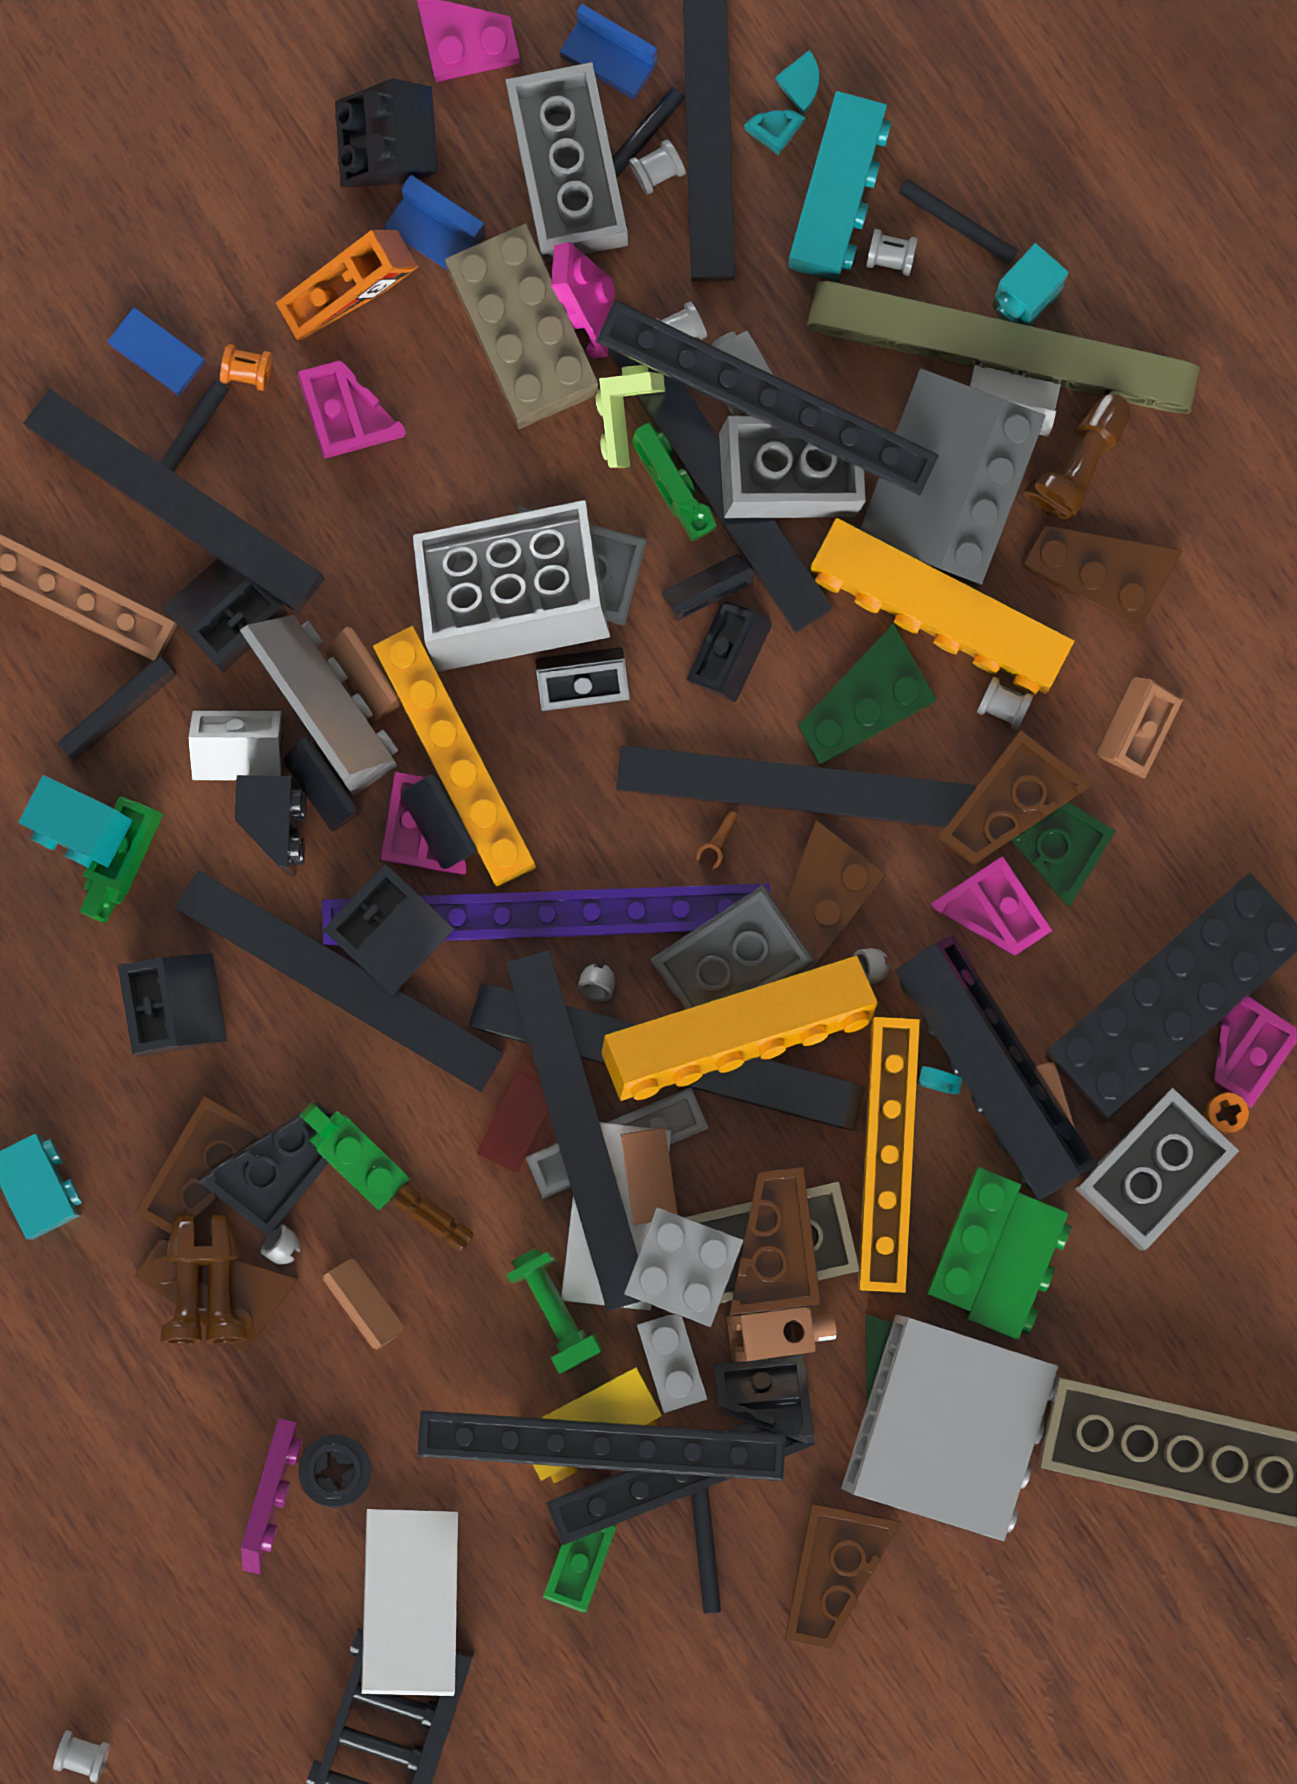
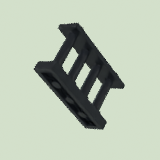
M357 1628L349 1654L357 1657L323 1761H313L306 1784H371L331 1770L340 1744L408 1766L407 1771L415 1774L412 1784H432L474 1654L456 1649L454 1696H440L438 1703L430 1700L429 1704H425L398 1694H361L363 1629ZM354 1700L422 1722L421 1727L429 1729L424 1747L415 1744L413 1749L347 1727V1720Z

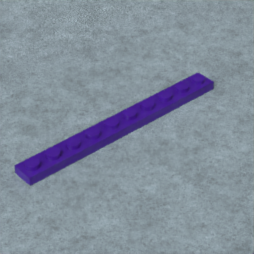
M770 883L420 897L454 929L445 941L690 933L761 885H764L770 894ZM352 898L322 899L323 929ZM323 931V944L325 946L338 945Z

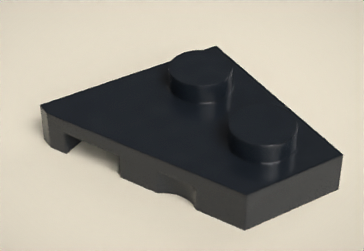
M804 1355L714 1364L719 1413L779 1434H786L787 1437L804 1443H814Z

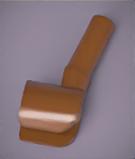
M728 810L711 842L698 849L696 854L697 862L700 861L705 849L712 848L718 854V860L712 870L722 864L724 860L722 847L738 817L737 813Z

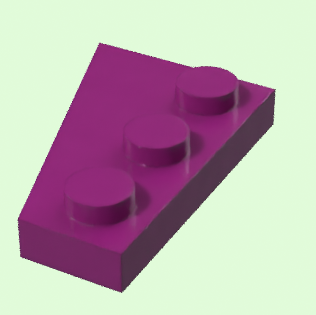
M278 1418L241 1545L242 1567L244 1571L260 1575L266 1551H272L278 1525L274 1524L277 1508H284L290 1488V1482L285 1481L289 1464L296 1466L303 1439L296 1437V1422Z

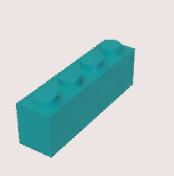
M836 91L790 252L788 269L839 282L842 269L851 271L857 250V245L850 244L854 228L861 230L863 228L869 204L861 202L866 186L874 188L881 163L873 161L877 145L886 146L892 121L885 119L887 104Z

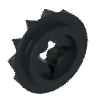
M333 1434L318 1438L306 1448L299 1462L298 1474L301 1486L310 1499L322 1506L337 1508L347 1506L363 1495L371 1479L370 1459L360 1443L345 1435ZM329 1451H331L333 1458H336L338 1464L346 1463L348 1465L353 1463L354 1465L353 1468H349L347 1472L342 1474V1490H339L338 1484H335L332 1477L317 1478L316 1474L322 1473L324 1469L329 1467Z

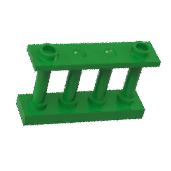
M535 1248L512 1260L511 1263L515 1270L506 1275L510 1283H518L526 1279L559 1341L555 1345L560 1353L552 1356L551 1359L559 1374L600 1353L605 1348L597 1333L587 1337L584 1329L579 1331L546 1270V1267L557 1262L554 1253L546 1252L543 1254L541 1249L537 1251Z

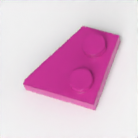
M417 0L435 82L520 63L510 16L443 0Z
M570 242L554 245L551 286L559 301L565 306L567 316L574 329L585 328L588 333L589 344L586 351L589 357L592 359L607 357L608 348L595 342L609 312L611 302L615 297L613 279Z
M341 360L298 372L299 384L323 459L405 436L404 426L399 421L395 422L379 405V400L373 393L356 381V376Z
M395 772L393 774L379 861L461 876L466 875L467 867L464 860L445 870L440 867L401 799L400 794L402 791L425 777Z
M1004 856L931 903L936 911L943 913L1013 955L1019 954L1053 931Z
M1247 997L1222 1020L1214 1084L1228 1093H1234L1242 1097L1247 1106L1252 1108L1296 1045L1297 1028L1252 998Z

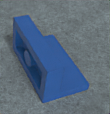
M581 3L577 10L578 22L562 46L560 57L574 65L592 62L597 79L635 101L657 65V48Z
M410 175L401 188L402 201L384 225L385 230H398L406 244L446 270V258L478 245L486 234L482 221L412 175Z

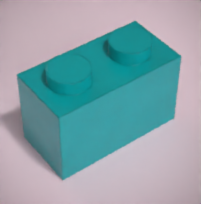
M1034 243L999 282L993 300V305L997 308L995 310L996 315L1001 320L1032 326L1061 294L1069 272Z
M42 775L18 823L33 831L30 839L53 851L56 845L60 844L68 848L64 856L89 868L92 860L108 868L133 820L93 798Z
M33 1134L0 1151V1187L25 1238L32 1240L81 1216L77 1205L83 1203L73 1180L65 1181L57 1166L63 1163V1159L56 1144L51 1138L45 1141L43 1135Z

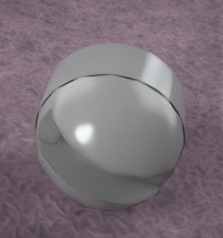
M880 949L857 950L853 957L858 956L869 984L879 983L887 977L891 968L890 965L885 964V960L888 957Z
M591 964L584 969L580 976L577 987L578 992L584 998L591 1001H608L612 998L615 988V976L609 966L604 965L603 968H598L597 964Z
M283 1224L277 1225L272 1233L265 1237L261 1245V1253L277 1264H287L294 1261V1258L290 1256L293 1250L300 1252L301 1249L298 1237Z

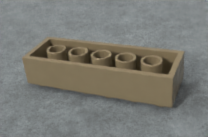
M1057 1377L1053 1398L1049 1402L1036 1466L1297 1527V1432Z

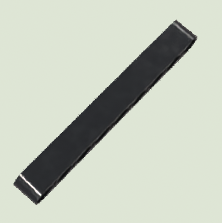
M480 983L468 1027L529 1044L514 991ZM566 1005L580 1057L589 1061L606 1065L601 1054L604 1036L637 1025ZM759 1057L744 1061L742 1066L730 1072L720 1073L719 1070L703 1074L699 1080L685 1086L850 1131L855 1130L866 1087Z

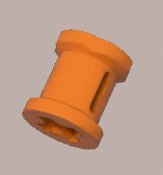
M228 343L222 358L220 382L228 384L233 380L256 385L257 390L265 391L271 373L272 352L264 351L261 355L236 350L234 344Z
M1223 1093L1207 1101L1202 1116L1222 1135L1237 1132L1245 1126L1248 1121L1249 1110L1247 1103L1242 1097L1234 1093ZM1220 1102L1224 1107L1233 1106L1236 1114L1230 1117L1232 1125H1229L1227 1121L1219 1122L1216 1119L1215 1114L1221 1111Z

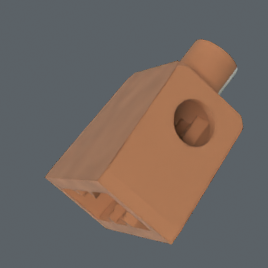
M809 1306L725 1317L731 1362L815 1352V1342L836 1339V1323L833 1313L811 1315ZM785 1324H788L792 1331L789 1340H786L783 1333Z

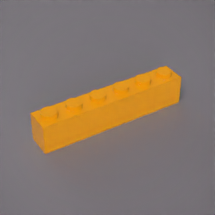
M838 518L835 519L811 565L810 573L817 576L815 582L825 589L838 593L841 588L855 595L854 602L862 608L873 613H878L880 609L896 617L894 623L899 627L914 634H917L920 629L934 636L933 643L949 653L957 654L961 650L975 658L973 661L975 666L993 675L1001 671L1013 677L1012 684L1026 693L1029 692L1036 695L1040 691L1047 694L1074 643V640Z
M413 626L373 645L388 678L496 888L498 889L537 869Z
M854 956L604 1036L601 1054L620 1101L634 1097L635 1100H642L653 1096L662 1087L675 1083L677 1086H686L699 1080L703 1074L719 1070L720 1073L730 1072L742 1066L744 1061L759 1056L761 1059H771L782 1054L787 1047L803 1043L804 1046H811L826 1039L828 1034L844 1030L846 1033L858 1031L867 1026L872 1020L877 1000L858 956Z
M874 1017L872 1019L859 1251L860 1271H858L857 1290L906 1293L920 1019Z

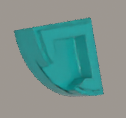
M810 50L775 77L777 85L802 114L813 104L819 86V69Z
M792 110L759 113L746 122L744 130L779 156L803 125L805 117Z
M922 1066L920 1067L916 1083L921 1087L957 1096V1094H960L963 1079L948 1072Z

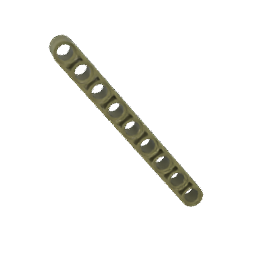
M829 281L816 283L807 322L809 329L829 336L972 368L978 365L981 368L987 367L1005 371L1012 375L1018 374L1025 378L1031 377L1053 382L1054 384H1061V388L1103 397L1116 394L1123 397L1128 403L1173 413L1185 414L1191 412L1200 373L1199 366L1184 360Z

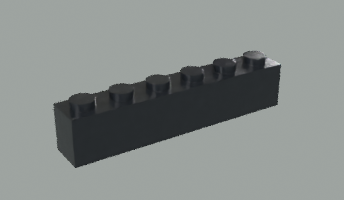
M954 935L934 943L895 969L900 978L903 992L916 1003L924 1016L926 1029L941 1043L948 1055L951 1069L959 1077H962L972 1093V1101L976 1109L987 1117L996 1131L998 1144L1006 1153L1011 1155L1020 1170V1178L1029 1191L1034 1192L1038 1200L1043 1199L1097 1165Z

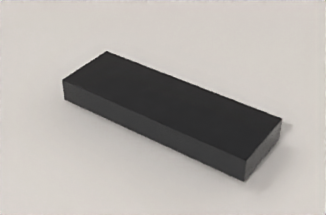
M161 657L156 658L59 740V746L71 759L76 761L177 675Z

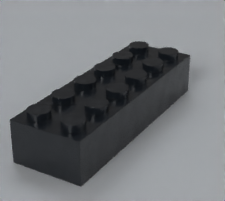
M1249 872L1047 1049L1045 1057L1050 1062H1055L1056 1068L1106 1123L1297 955V923Z

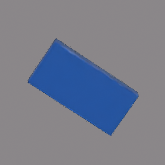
M134 307L107 341L109 346L177 396L182 394L205 364L204 358Z

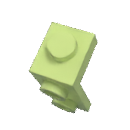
M645 365L621 368L622 376L599 379L600 389L596 392V406L599 414L603 416L605 433L601 435L600 445L603 458L608 460L609 468L630 467L623 397L665 392L663 374L649 372L648 367Z

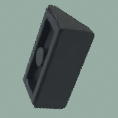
M736 554L661 592L662 598L674 621H679L751 585L754 573L743 557Z
M723 600L686 680L722 698L736 702L771 629V622L756 611Z
M618 647L541 657L535 660L542 711L630 700L623 648Z
M304 737L299 740L285 757L284 764L331 831H337L357 817L360 811L310 739Z
M430 774L402 791L400 794L401 799L443 870L476 853L477 848L435 775Z

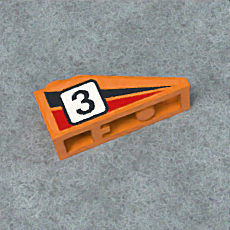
M370 230L278 300L276 304L295 338L302 340L383 294L417 269L418 265L398 230Z

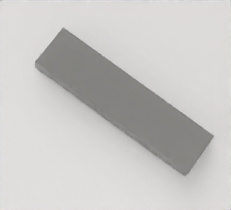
M691 1087L607 1122L648 1128L665 1127L666 1130H671L670 1145L709 1129ZM558 1144L526 1157L543 1199L571 1187Z

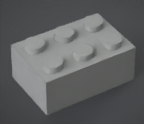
M752 416L727 417L719 432L724 518L855 517L866 502L863 469Z
M1171 1088L1158 1098L1074 1189L1136 1248L1147 1250L1239 1150L1178 1092Z

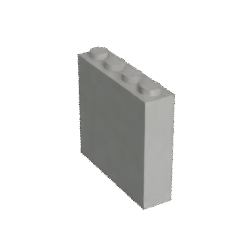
M895 1314L841 1489L866 1499L1005 1541L1007 1532L1012 1531L1017 1521L1018 1508L1015 1505L1020 1489L1027 1485L1031 1475L1032 1467L1029 1460L1033 1447L1040 1442L1044 1433L1045 1421L1042 1417L1047 1401H1051L1053 1398L1058 1377L1056 1375L1058 1366Z

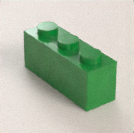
M980 1167L974 1170L926 1289V1295L965 1311H971L1021 1184Z
M1018 1192L971 1311H967L964 1319L1016 1340H1019L1021 1332L1029 1335L1038 1314V1309L1032 1307L1038 1290L1042 1292L1047 1291L1055 1271V1267L1048 1265L1054 1249L1063 1250L1072 1225L1065 1223L1069 1213Z

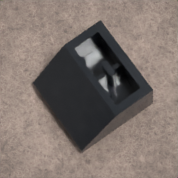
M391 78L335 101L341 187L404 184L410 175L419 180L438 172L432 86Z
M218 559L211 563L163 607L222 673L251 649V646L240 632L243 627L288 615L287 610L280 601Z
M237 775L235 821L287 876H296L297 865H304L305 839L301 838V834L298 833V820H306V794L302 793V788H299L291 776Z
M384 864L323 931L388 992L394 995L449 937L454 929L391 868Z
M213 953L161 957L117 965L133 1055L144 1057L228 1042Z

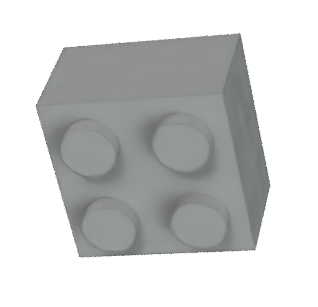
M656 1208L624 1294L711 1327L743 1240Z

